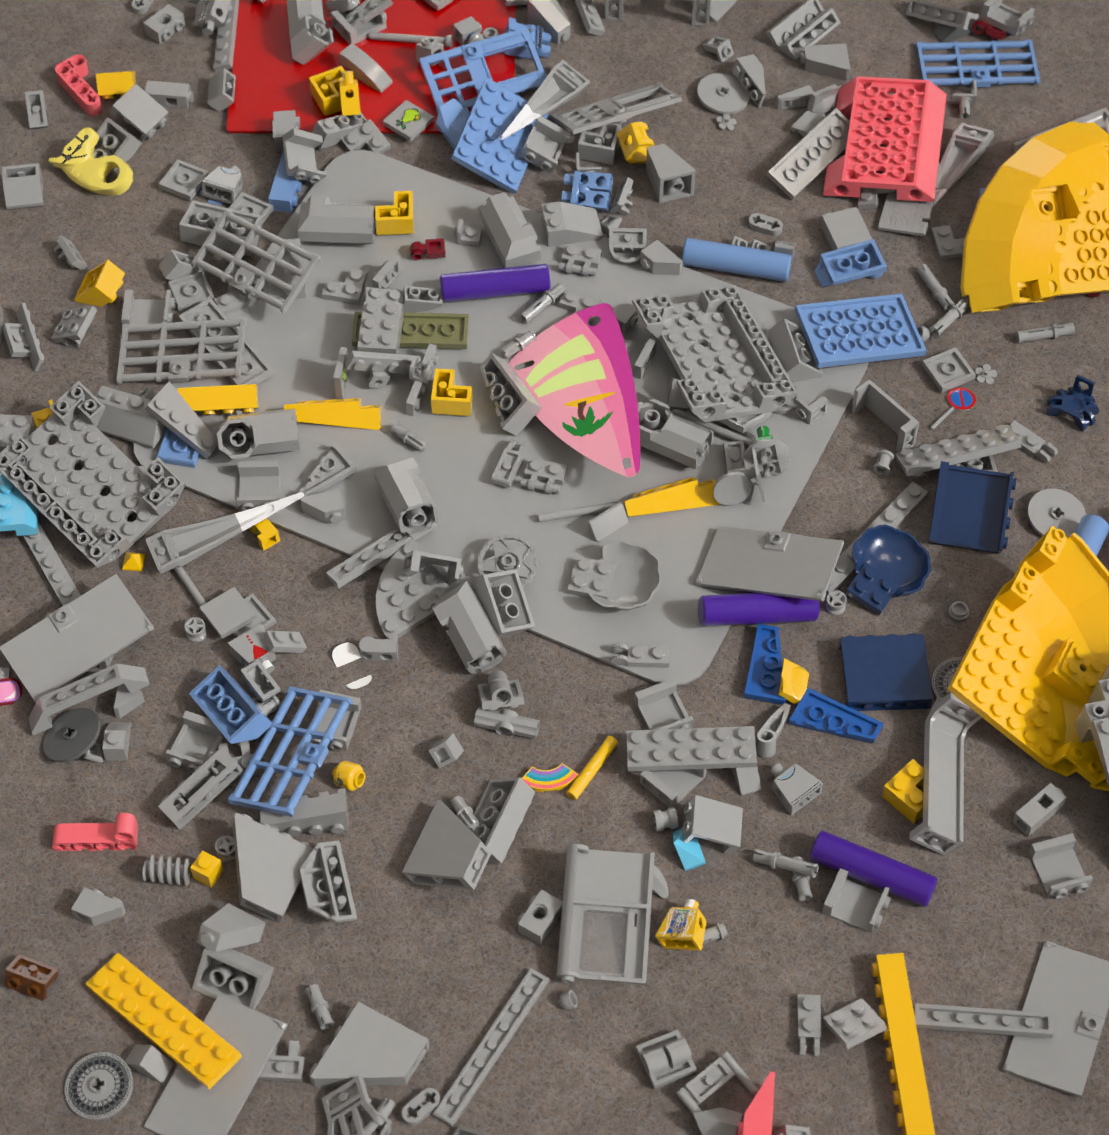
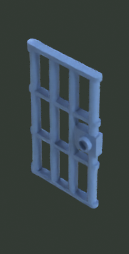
M1025 39V41L991 40L988 42H916L915 44L922 80L931 81L936 86L972 85L973 79H976L977 87H990L991 84H1040L1032 39ZM996 48H1028L1029 52L997 53ZM954 49V54H922V50ZM959 49H991L992 53L959 54ZM1029 59H1030V61H1031V64H1018V65H1000V64H999V60H1029ZM956 61V66L925 67L924 62ZM961 61H994V65L962 66ZM1033 71L1034 76L1002 77L1001 72ZM989 72H996L997 77H990ZM958 73L959 78L927 79L926 74ZM963 73H970L971 78H964Z
M289 686L286 691V697L272 721L273 724L268 728L252 759H249L243 776L234 792L230 794L227 802L236 806L239 805L292 817L294 809L309 780L314 776L315 769L320 768L329 752L327 746L333 741V735L348 707L352 705L353 700L347 697ZM295 696L305 697L289 726L282 725L281 722ZM313 699L321 700L322 702L307 729L298 728ZM331 703L340 704L326 732H317L316 730ZM276 731L284 732L285 735L270 762L260 761ZM293 736H303L288 766L278 765ZM312 738L321 740L319 744L310 743ZM298 763L306 765V770L296 769ZM256 768L265 770L250 799L240 798ZM273 773H282L283 775L268 803L258 802ZM292 776L301 777L286 807L276 806Z

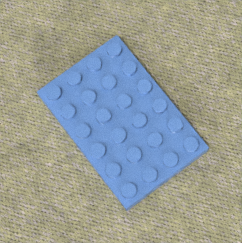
M486 77L450 159L506 191L515 194L528 165V161L519 155L535 121L503 140H500V138L528 101Z
M902 294L795 306L794 311L817 368L925 356L927 350Z

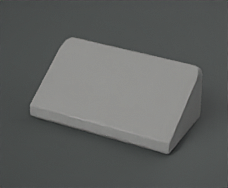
M618 502L588 522V533L596 542L601 541L628 524L623 504Z

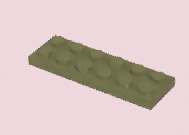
M354 312L352 346H358L362 312ZM403 313L400 347L428 348L430 343L437 345V348L467 349L469 314Z

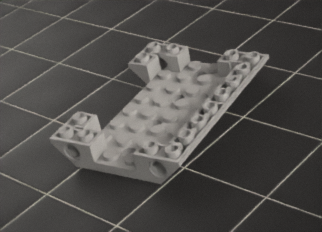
M736 285L701 290L698 301L672 304L667 294L632 299V303L646 329L660 340L681 380H677L676 384L689 408L704 422L775 412L797 396L796 388Z
M78 381L49 407L53 414L26 439L19 435L0 453V472L96 567H100L115 561L174 507L186 484L159 457L143 470L144 474L97 428L106 407ZM52 437H57V438H58V441H57L56 444H54V445H49V444H48V441H49L50 438H52ZM78 462H83L84 467L81 470H74V466ZM110 488V493L107 496H101L102 489ZM130 514H137L134 522L127 521V517Z

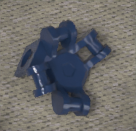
M1077 375L1073 387H1069L1067 391L1058 389L1056 392L1057 396L1048 398L1047 405L1049 407L1046 410V414L1057 416L1061 413H1066L1074 418L1076 426L1081 431L1086 430L1088 425H1094V415L1099 412L1098 406L1094 404L1095 398L1092 395L1095 382ZM1079 382L1086 383L1089 388L1081 389L1082 386Z

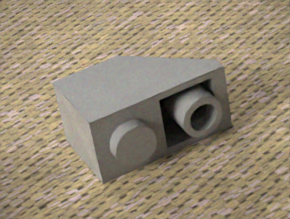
M86 887L83 888L71 908L74 918L92 926L122 917L126 913L123 902L116 897L109 898L97 889L93 888L90 890Z

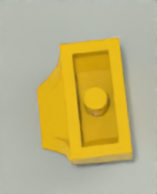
M784 658L779 695L796 704L801 700L807 689L809 672L805 668Z

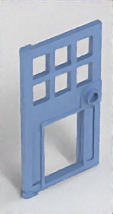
M525 27L420 58L419 62L434 99L437 113L438 107L444 104L441 96L454 92L459 103L467 109L473 107L477 97L464 101L460 90L475 87L478 95L486 77L492 80L484 57L520 46H528L537 71L501 81L497 84L515 94L540 87L547 78V74L544 72L528 28ZM462 55L466 65L452 69L448 59ZM443 61L447 71L433 75L429 65ZM468 71L472 81L458 85L454 75ZM449 77L453 87L439 91L435 80Z

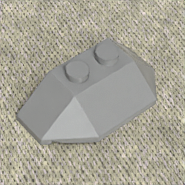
M340 841L318 843L299 869L307 910L334 923L357 920Z

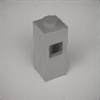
M147 81L145 92L164 107L188 108L189 103L193 102L194 94L190 90V84Z
M1052 783L1048 784L1015 813L1012 823L1029 837L1064 806L1066 800L1064 792Z

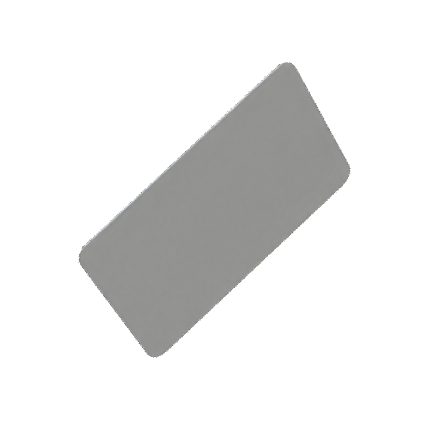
M358 150L349 151L337 156L324 170V172H327V176L313 185L303 201L307 202L310 196H326L330 198V202L333 204L336 202L337 204L390 206L394 205V191H412L414 234L377 235L376 231L375 243L301 241L302 249L321 256L320 262L305 283L306 297L295 299L285 314L280 312V309L260 299L254 304L226 315L229 319L246 317L245 338L274 372L273 376L257 384L259 408H255L254 412L242 414L284 410V404H297L299 401L335 399L333 374L339 348L347 347L348 356L351 351H358L357 346H352L354 312H363L365 287L359 305L322 299V291L326 280L345 283L348 270L351 268L367 271L366 285L392 255L400 258L401 270L400 274L387 288L393 290H404V286L441 289V274L504 268L479 217V207L482 204L484 206L487 203L486 199L493 195L380 153L375 154L372 151ZM301 203L280 231L278 237L282 239L298 238L297 230ZM518 205L526 222L532 224L538 238L536 244L540 245L541 260L522 266L546 263L549 267L551 288L557 283H562L568 290L601 299V303L610 304L614 310L621 301L633 305L632 299L666 294L672 304L698 301L701 290L734 286L684 266L681 275L652 274L648 269H644L640 261L630 264L617 262L609 253V239L606 237L570 243V245L602 249L596 276H583L582 273L572 272V274L566 273V271L559 270L565 244L548 247L541 213ZM459 219H463L464 226L482 227L480 246L457 244L454 228L455 225H458ZM444 238L445 258L427 259V254H424L421 260H414L410 256L409 247L411 243L417 241L425 245V239ZM272 243L266 252L275 256L280 246ZM261 258L255 267L265 271L270 262ZM303 258L304 270L310 263V261L305 258ZM276 266L271 275L285 282L284 269ZM266 282L263 287L268 288V295L284 303L287 298L286 291ZM737 287L768 342L769 336L767 331L782 319L800 326L794 307ZM543 292L443 302L441 307L415 312L469 314L467 349L437 348V353L439 354L438 363L434 365L433 375L428 382L425 395L422 394L420 409H416L414 416L406 415V401L415 381L409 379V374L390 373L391 378L383 388H370L368 385L370 375L365 376L364 371L350 370L344 399L361 398V406L381 405L380 430L297 422L300 450L250 455L247 458L231 459L218 446L207 459L200 454L195 468L165 464L185 482V488L238 510L237 497H239L240 483L238 461L278 460L280 468V500L297 494L301 488L305 487L309 481V476L316 466L320 464L323 456L326 457L332 443L335 442L356 466V472L320 493L340 489L346 520L326 524L304 513L301 504L298 505L296 502L267 517V519L273 525L352 557L398 528L376 485L374 471L409 458H414L420 470L419 476L423 479L437 507L439 517L437 527L415 540V542L423 552L462 559V576L450 584L447 583L451 589L466 581L472 586L471 583L480 577L478 557L488 541L504 534L522 536L535 547L539 559V567L534 579L523 588L535 623V627L528 631L652 683L660 684L674 679L676 685L681 686L697 680L709 668L731 625L703 627L698 618L699 598L702 595L749 593L746 591L696 585V579L701 572L718 527L764 532L782 531L855 393V388L860 384L867 371L869 362L822 367L821 369L824 374L822 377L796 382L791 380L794 387L796 386L800 391V400L802 399L808 405L822 396L829 400L828 412L811 424L799 417L797 409L784 415L771 413L770 418L744 433L718 420L710 421V423L752 440L758 438V427L761 426L763 430V426H767L769 434L773 436V439L782 441L789 446L788 456L792 460L789 468L780 475L762 478L765 496L764 503H762L759 487L752 485L750 495L738 504H720L628 516L624 500L633 498V495L690 477L697 479L698 483L710 479L717 481L721 476L727 474L723 444L724 442L734 441L714 433L712 445H708V456L700 468L694 469L640 446V471L635 476L625 477L592 461L570 447L549 430L536 416L530 420L517 436L502 429L501 419L495 411L497 408L490 398V389L486 387L479 367L491 353L509 363L517 353L509 358H505L502 356L501 349L513 342L514 338L521 337L529 330L535 336H538L552 325L574 314L573 311L559 307V302L564 293L555 299L554 304L548 305L527 324L523 323L519 316L543 295ZM637 312V317H639L637 325L634 328L632 327L623 337L646 345L650 337L657 340L656 353L642 378L633 377L637 404L639 402H643V404L649 403V400L655 399L668 405L669 375L679 376L660 340L646 329ZM595 316L591 326L598 325L601 319ZM199 346L193 354H198ZM399 348V354L420 356L422 361L427 351V348ZM532 360L516 365L514 369L520 370L530 367L535 362ZM203 361L202 370L220 369L214 361ZM190 362V371L196 370L197 362ZM435 368L455 370V385L472 386L473 402L471 416L432 414L431 395ZM227 376L201 378L200 380L189 378V382L171 383L176 390L177 388L234 385ZM688 408L687 411H684L686 413L698 417L691 411L690 408ZM235 409V413L223 414V410H216L215 414L203 415V411H196L195 413L218 440V427L228 416L237 415L236 411H242V409ZM398 422L406 429L413 430L416 436L427 443L425 449L420 451L410 444H404L403 440L390 432L393 424ZM164 434L154 449L134 443V455L141 466H149L156 459ZM512 438L516 440L514 451H518L523 442L528 445L511 487L507 488L491 483V477L504 449L507 448ZM529 457L567 465L563 485H559L561 486L560 494L554 492L549 494L539 489L529 490L528 487L521 486V480L524 478V471ZM630 458L623 459L624 469L632 467ZM621 502L628 518V524L601 541L596 542L588 533V522L602 512L539 522L538 514ZM620 539L632 544L645 546L660 559L662 583L646 606L628 611L604 608L595 603L591 598L567 594L576 557L580 556L599 560L601 558V546L609 541ZM504 540L510 548L522 543L516 540ZM493 545L487 550L483 560L495 556ZM531 551L524 562L533 569L534 557ZM393 555L374 567L384 570ZM434 565L446 581L448 567ZM617 643H623L627 646L628 644L669 646V667H627V665H614L611 663V656L625 655L628 657V654L613 653L611 646Z

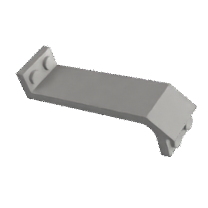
M951 692L944 698L937 697L925 721L923 823L913 829L909 837L910 840L942 855L948 854L963 843L964 738L968 729L982 718Z

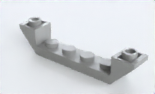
M114 664L39 697L28 718L32 734L36 735L53 727L50 715L121 684H125L130 693L150 685L145 668Z

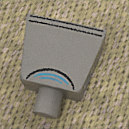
M221 166L217 167L202 180V196L232 205L239 196L243 186L240 169L237 166H231L230 169Z
M778 763L771 769V773L776 777L773 781L772 790L791 816L822 792L823 783L798 764H794L786 770Z

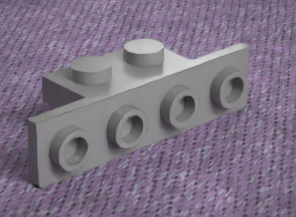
M21 303L16 314L19 324L4 323L2 329L11 357H30L34 372L39 371L41 364L44 363V354L41 353L39 339L35 335V327L30 319V311L27 310L25 303Z

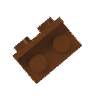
M18 954L5 969L4 985L7 988L44 1001L47 995V988L57 978L59 969Z

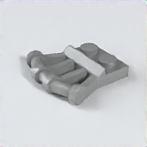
M355 1077L322 1098L328 1120L327 1135H338L339 1123L343 1135H353L348 1117L353 1115L357 1133L354 1135H371L379 1125H383L386 1121L370 1104L372 1100L368 1096L362 1077ZM363 1108L372 1117L366 1126L361 1112Z

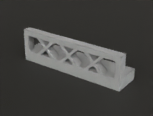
M910 0L906 15L964 30H967L970 18L978 20L979 14L923 0Z

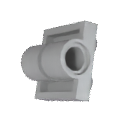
M93 305L67 309L63 313L59 325L56 326L51 339L55 343H63L65 346L77 349L89 329L97 309Z
M493 671L488 676L487 683L477 684L482 710L492 711L500 707L515 708L524 704V696L519 679L508 680L506 673L503 671Z
M678 1030L636 1046V1051L654 1089L696 1073L697 1069L693 1063L688 1043L685 1038L681 1037Z

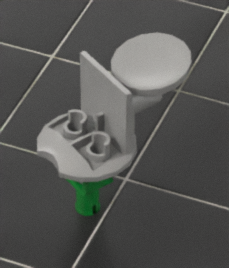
M761 426L758 427V438H755V443L749 446L743 455L744 467L729 470V473L721 476L716 481L713 487V496L716 501L723 505L738 504L750 495L752 485H757L760 490L762 503H764L765 496L762 478L780 475L789 468L792 463L788 456L789 446L782 441L773 439V436L769 434L767 426H763V430Z

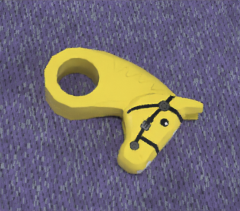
M89 127L82 129L64 147L60 157L49 158L48 162L54 164L53 166L61 168L79 186L96 194L121 195L129 189L133 182V171L121 158L115 155L94 158V147L99 140V136ZM119 168L118 178L112 183H106L109 171Z

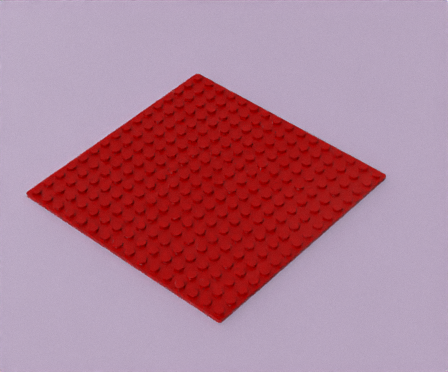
M239 0L232 74L236 77L234 104L228 107L226 126L228 133H273V112L295 110L296 117H300L299 130L312 133L317 121L342 115L341 106V111L325 116L311 94L309 77L340 66L345 71H352L341 64L340 53L350 44L332 26V11L328 10L325 5L328 0H322L323 17L326 22L324 26L327 29L330 27L333 31L334 42L304 65L292 59L287 0H266L265 2ZM391 0L393 5L384 10L387 16L386 28L378 33L433 37L452 35V47H446L443 44L444 51L461 47L454 38L453 24L472 16L476 22L480 23L482 27L481 34L486 28H494L499 35L505 34L509 17L516 19V6H506L504 0H453L440 10H436L424 0ZM366 38L354 44L370 56L393 81L389 87L380 93L354 77V80L358 81L360 112L367 121L371 119L381 133H396L384 126L383 120L406 100L434 116V121L421 133H441L435 125L438 117L436 105L420 62L417 61V42ZM503 51L484 57L492 80L495 83L515 78V56L504 54ZM462 55L448 59L452 69L466 65ZM443 61L430 66L433 75L447 71ZM468 71L454 75L458 85L472 81ZM449 77L435 80L439 91L453 87ZM475 87L460 90L464 101L478 96ZM455 92L441 96L444 104L452 99L458 101Z

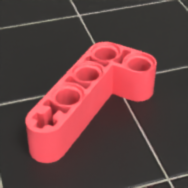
M74 55L56 65L57 81L89 116L101 114L102 106L99 95L83 79L88 74L86 58L83 55Z
M129 813L117 814L115 823L57 824L54 826L52 848L56 851H81V849H88V851L110 849V851L125 850V848L135 850L137 848L138 824L135 816Z

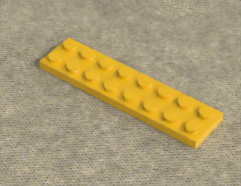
M119 953L111 958L85 983L87 988L209 1090L242 1058L239 1051Z

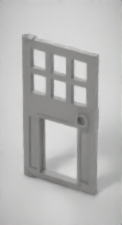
M658 82L634 91L553 114L551 118L555 123L560 124L572 134H577L613 122L624 123L627 119L632 118V116L681 102L682 97L663 86V83ZM658 93L664 95L629 107L622 105Z

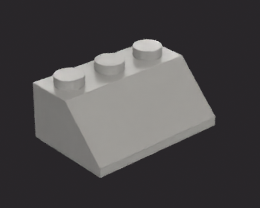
M782 319L767 331L769 343L773 347L790 380L796 382L824 375L822 369L817 368L800 326Z
M517 569L484 574L471 583L476 596L500 639L535 627Z
M205 948L192 989L215 1000L218 995H222L255 1010L269 986L274 967L234 949L214 952Z

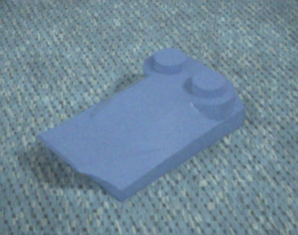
M452 99L438 107V117L435 124L453 149L456 147L470 114L469 110L456 99Z
M874 239L821 254L819 264L814 271L823 287L864 277L877 279L883 275V272L887 271V266Z

